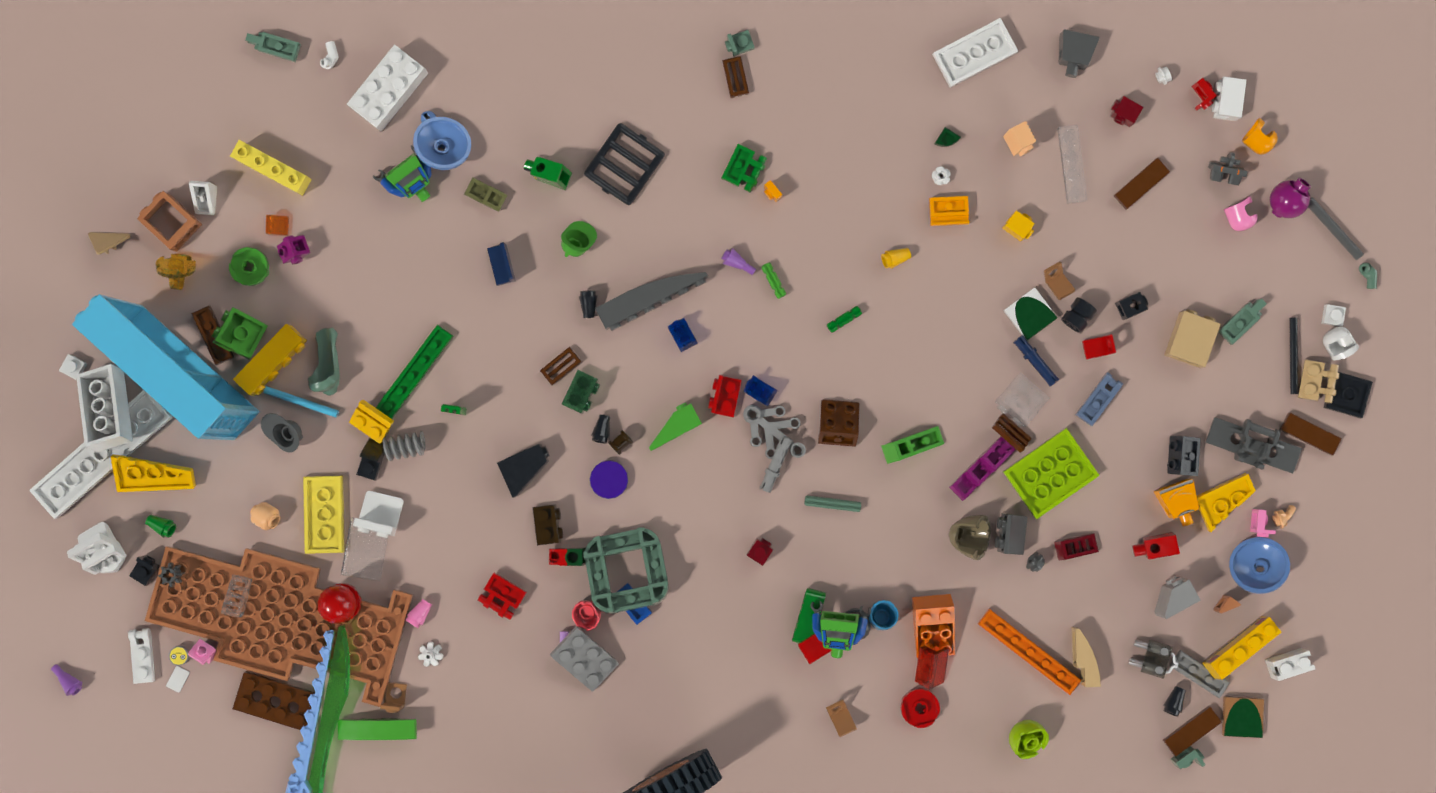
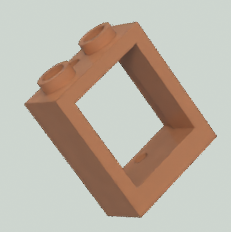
M165 191L157 193L153 197V202L149 206L144 207L137 218L163 244L175 252L202 225L174 197ZM166 201L187 219L170 239H167L148 221Z

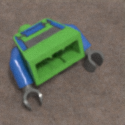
M411 145V149L414 152L412 155L388 173L378 170L381 172V177L377 178L373 175V178L380 182L390 194L401 198L405 196L411 198L416 194L420 201L423 202L431 196L425 188L430 183L431 167L424 164L415 155L414 147Z
M821 601L820 608L814 609V602L811 603V609L814 611V614H812V629L818 640L823 642V647L831 649V656L833 658H841L843 650L850 651L852 645L858 644L864 637L868 623L866 618L871 614L870 607L868 614L862 613L863 606L860 607L859 614L822 611L823 604Z

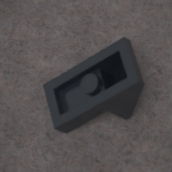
M368 439L359 457H362L356 475L376 481L385 455L383 442L379 444L373 439Z

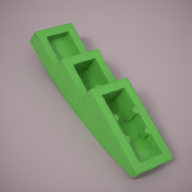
M362 718L359 720H338V740L417 739L416 719Z

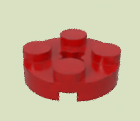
M916 688L902 697L900 708L906 722L917 728H926L935 722L940 712V705L936 696L929 690ZM918 703L925 705L922 713H919L918 710L915 711Z

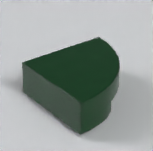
M945 127L934 144L940 147H949L958 142L961 137Z

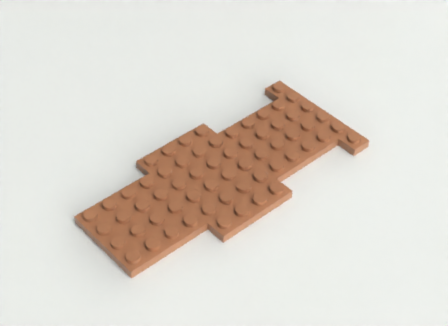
M166 546L158 575L162 573L161 567L165 566L168 568V563L173 562L174 567L181 565L180 570L185 574L180 578L182 583L175 582L174 587H170L169 583L162 585V578L157 576L145 617L146 622L218 641L213 661L285 681L290 680L294 663L316 669V665L319 662H323L319 652L323 646H327L323 634L326 630H334L335 636L327 672L367 683L362 702L378 707L381 706L413 594L394 589L389 607L362 600L360 611L354 618L341 624H332L324 620L318 611V599L324 589L316 587L321 571L320 568L249 548L245 549L241 565L238 566ZM169 573V576L174 577V573Z

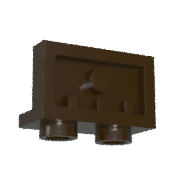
M556 504L532 507L537 546L560 543L563 538V529L559 527L558 520L561 519L560 508H556Z

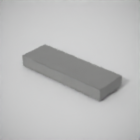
M1178 651L1176 655L1178 667L1173 669L1220 698L1230 682L1226 679H1214L1203 664L1183 651Z

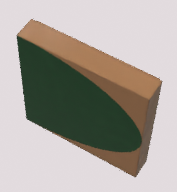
M1223 696L1222 735L1263 738L1264 699Z

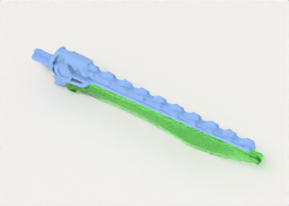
M341 625L338 628L332 660L330 655L335 636L334 630H326L323 634L327 646H323L319 651L323 662H319L316 665L319 678H315L312 681L315 693L311 694L308 698L312 708L304 714L308 725L303 726L300 730L304 741L299 742L296 746L300 757L295 758L292 762L296 773H292L288 778L289 781L285 793H312V789L313 793H323L331 742L349 692L350 653L345 625ZM328 668H331L310 779L308 781L307 775Z

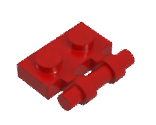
M494 572L484 588L485 591L490 593L489 596L486 597L481 594L477 601L481 602L485 608H491L496 611L500 617H506L511 620L514 613L509 611L508 608L512 606L517 609L527 592ZM497 597L505 603L501 606L493 601L494 598Z

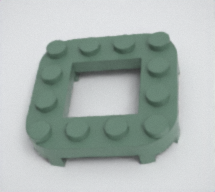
M639 527L626 532L601 537L596 536L586 546L584 559L591 590V599L602 612L613 614L656 605L666 598L669 584L659 538L651 530ZM642 549L648 586L611 593L605 556Z

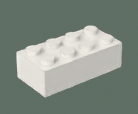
M394 44L347 105L382 132L427 76L428 72Z
M109 364L77 374L85 447L100 452L133 442L124 371Z

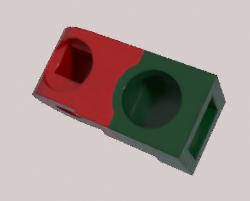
M586 548L549 549V565L584 566L586 565L584 559Z

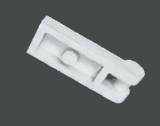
M143 628L142 631H137L136 629L129 630L128 638L131 647L133 684L154 682L155 671L151 629ZM142 638L144 644H139L138 639Z

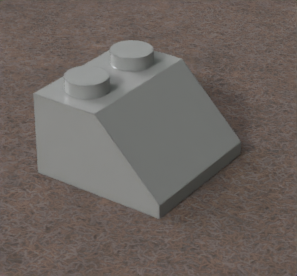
M1176 576L1166 580V584L1161 587L1155 608L1157 616L1168 619L1201 601L1190 580Z

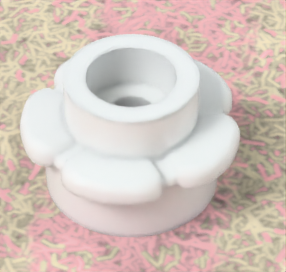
M1159 67L1158 72L1155 73L1157 81L1166 85L1167 82L1172 81L1170 71L1167 67Z
M941 166L937 167L932 172L934 183L937 185L947 184L950 181V171Z

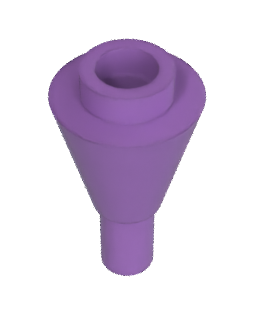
M733 248L727 249L721 258L724 260V265L743 269L751 275L756 270V268L747 264Z
M57 664L51 668L58 677L66 696H74L82 689V682L64 672Z

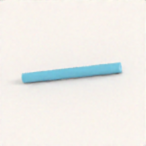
M268 386L264 389L265 394L337 418L339 410Z

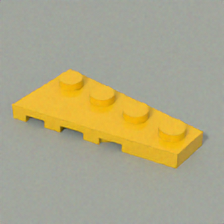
M116 454L111 456L117 492L194 489L196 486L193 468Z

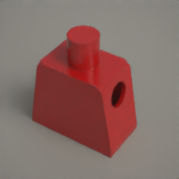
M1173 532L1142 538V544L1132 545L1134 557L1146 555L1147 559H1155L1180 554L1177 537ZM1157 544V548L1151 551L1150 546Z

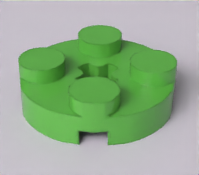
M245 247L237 250L232 256L231 263H229V271L232 278L245 286L258 285L269 275L267 257L254 248ZM247 262L254 265L252 271L245 270Z

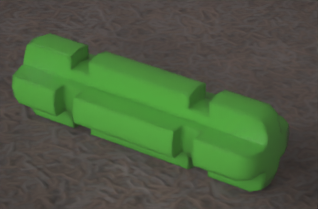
M771 263L764 264L762 270L767 275L766 278L772 290H775L776 297L778 299L784 297L786 291L781 287L782 284L776 272H773Z

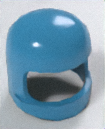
M878 601L871 608V614L869 615L870 624L877 630H888L897 623L898 610L890 601Z

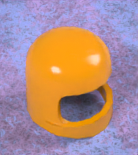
M1261 118L1257 119L1243 137L1242 142L1255 153L1264 155L1275 147L1278 136L1274 130L1267 135L1262 132L1261 129L1265 122Z

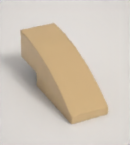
M1072 627L1073 666L1081 668V685L1084 687H1101L1100 673L1093 650L1081 630L1077 627Z

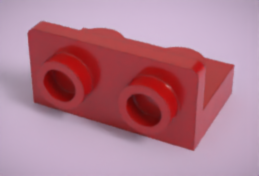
M719 375L718 379H714L712 389L716 390L715 397H710L708 408L712 409L711 413L734 418L742 380Z

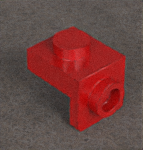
M1202 78L1191 86L1203 101L1195 107L1196 111L1201 107L1205 110L1213 104L1212 99L1217 95L1212 90L1213 87L1209 81Z

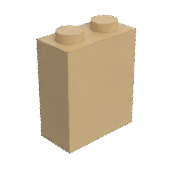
M1186 309V311L1179 312L1164 356L1198 368H1204L1208 362L1221 324L1215 322V318L1204 316L1203 318L1198 316L1196 311Z

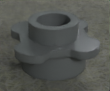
M1037 552L1032 554L1027 560L1026 568L1031 569L1032 572L1040 571L1045 563L1043 555H1038Z

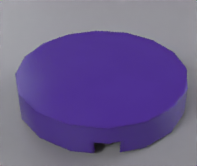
M604 461L596 465L592 470L590 484L598 496L606 499L616 498L627 488L628 475L624 467L618 462Z

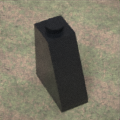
M537 444L497 462L512 498L519 496L549 462L547 457L550 454L546 446L542 447V444Z

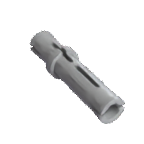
M781 435L771 463L765 470L766 474L760 486V489H763V491L771 493L776 478H779L780 468L793 441L789 437Z

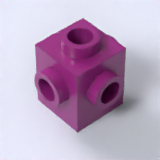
M293 235L283 238V242L277 245L278 254L283 264L290 262L292 265L298 264L303 261L302 258L311 253L304 235L296 237Z

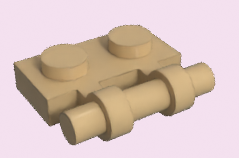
M1304 360L1298 398L1318 401L1319 394L1325 395L1324 402L1332 403L1333 396H1336L1335 384L1336 379H1339V365L1331 364L1330 371H1324L1325 363ZM1322 377L1328 378L1327 388H1321Z

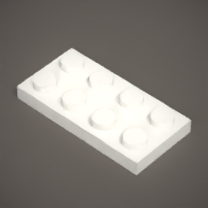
M999 18L941 48L932 55L951 88L1016 54L1018 50L1003 21Z

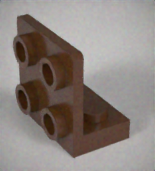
M821 400L818 444L856 447L859 435L860 404L858 402Z

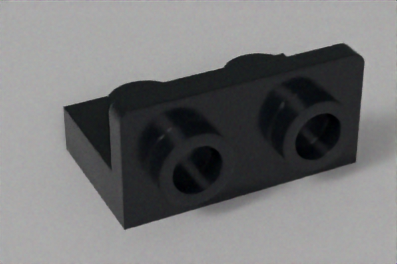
M1170 436L1167 464L1168 474L1198 476L1201 438Z

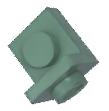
M749 30L732 36L731 33L727 35L725 45L727 51L732 52L733 57L755 49Z
M1191 746L1178 756L1171 758L1174 765L1179 769L1189 767L1193 760L1201 767L1206 765L1202 760L1204 756L1198 748L1194 749Z

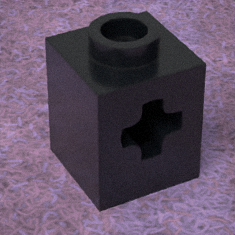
M1141 292L1115 303L1122 320L1148 310V301L1144 295H1141ZM1132 303H1136L1134 308L1130 307Z

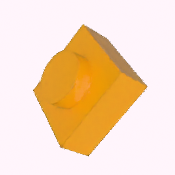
M771 180L764 184V193L770 200L774 199L777 202L782 198L783 194Z

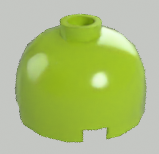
M1023 720L1016 723L1009 733V744L1014 753L1021 759H1030L1037 756V751L1041 747L1044 750L1049 742V734L1044 727L1033 720Z

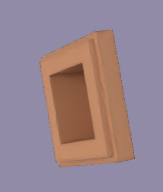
M1223 595L1213 609L1215 612L1222 614L1241 606V604L1231 596Z

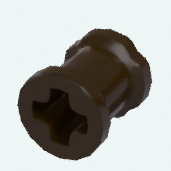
M623 430L620 431L621 434L613 441L608 442L619 455L629 443H633Z

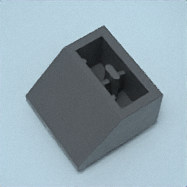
M1001 513V517L997 519L999 536H996L995 548H997L998 552L1024 555L1028 516Z

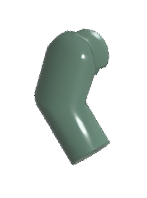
M1362 263L1359 266V272L1367 279V289H1377V270L1369 263Z

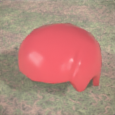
M582 600L575 604L572 610V619L577 627L590 631L596 628L599 623L601 611L595 606L593 601Z

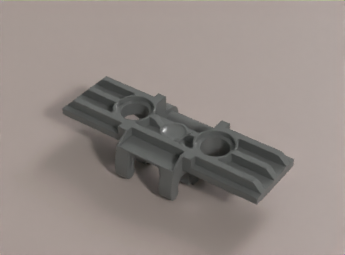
M1214 417L1205 442L1235 453L1234 459L1236 461L1250 464L1261 470L1265 467L1263 464H1267L1292 474L1302 450L1300 447L1280 441V430H1272L1252 423L1249 419H1246L1241 427ZM1249 430L1268 436L1267 443L1252 439L1251 436H1248ZM1234 433L1240 437V441L1236 445L1230 440L1231 435ZM1274 447L1276 455L1271 458L1269 457L1270 450Z

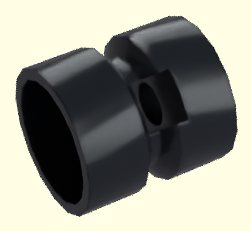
M1077 297L1071 304L1072 310L1066 311L1061 321L1075 332L1081 334L1088 325L1087 320H1092L1097 310L1084 299Z

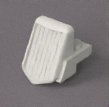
M100 522L81 533L77 538L79 544L67 551L68 558L81 563L84 571L94 575L118 572L125 561V557H127L108 524Z

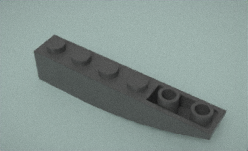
M706 272L684 274L650 282L629 290L595 309L605 329L613 331L621 327L620 323L623 321L631 322L638 318L637 314L643 311L648 313L654 310V305L660 302L662 305L672 300V296L677 293L681 296L689 291V287L693 285L698 287L706 283L705 279L708 278Z

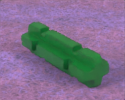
M858 306L853 307L850 312L847 311L837 317L835 321L829 322L827 324L828 330L831 333L838 330V327L841 328L854 320V317H859L862 311Z

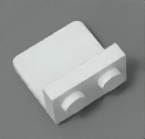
M367 491L359 519H354L353 526L357 527V531L369 534V531L377 532L376 536L388 538V535L395 536L404 504L403 499Z

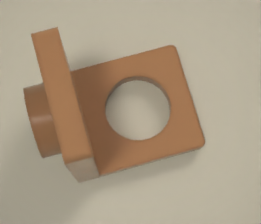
M1061 262L1044 270L1045 283L1058 300L1075 292V288L1063 274ZM1057 269V271L1054 274L1049 275L1051 271Z
M388 682L386 699L381 704L380 709H385L389 713H398V711L402 710L405 706L407 684ZM397 687L401 690L402 695L400 698H393L391 696L393 688Z
M844 700L826 707L839 737L857 730Z

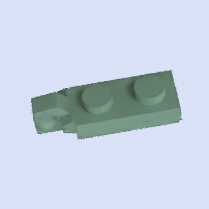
M259 32L258 36L247 33L245 39L247 43L255 45L254 49L259 52L295 63L301 47L299 42L266 32Z
M1262 298L1253 304L1251 302L1247 303L1218 332L1230 345H1233L1260 319L1262 315L1260 310L1267 303Z

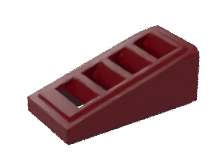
M1095 533L1054 542L1059 561L1099 552ZM1085 539H1088L1090 550L1087 549ZM1078 541L1081 543L1082 552H1080ZM1070 543L1073 544V548H1074V552H1075V553L1072 552V548H1071V544H1070Z

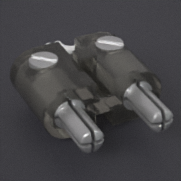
M1150 639L1148 643L1140 640L1134 641L1136 642L1134 646L1146 649L1143 661L1133 658L1129 659L1130 665L1141 668L1140 672L1164 679L1165 674L1171 673L1173 668L1178 667L1176 656L1172 653L1173 646ZM1172 655V661L1175 665L1171 666L1170 669L1166 671L1168 667V662L1170 660V656Z

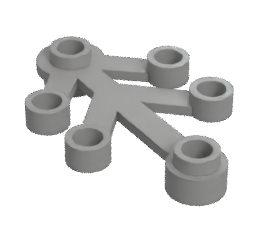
M749 405L745 408L743 417L746 422L750 423L752 436L750 443L753 447L761 445L762 440L758 435V424L761 425L765 431L767 448L765 455L767 458L772 459V457L767 455V452L770 449L775 452L773 436L779 441L781 435L786 436L778 429H797L801 424L800 420L794 417L785 421L768 422L763 417L773 415L782 417L785 415V408L777 406L761 410L756 405ZM777 408L783 409L782 415L776 413ZM750 411L756 412L755 418L749 416ZM792 420L798 421L797 427L791 425ZM753 438L760 440L758 445L752 443ZM791 442L789 448L792 456L796 458L804 456L806 452L805 446L799 442ZM797 446L801 448V453L799 454L794 452V448Z

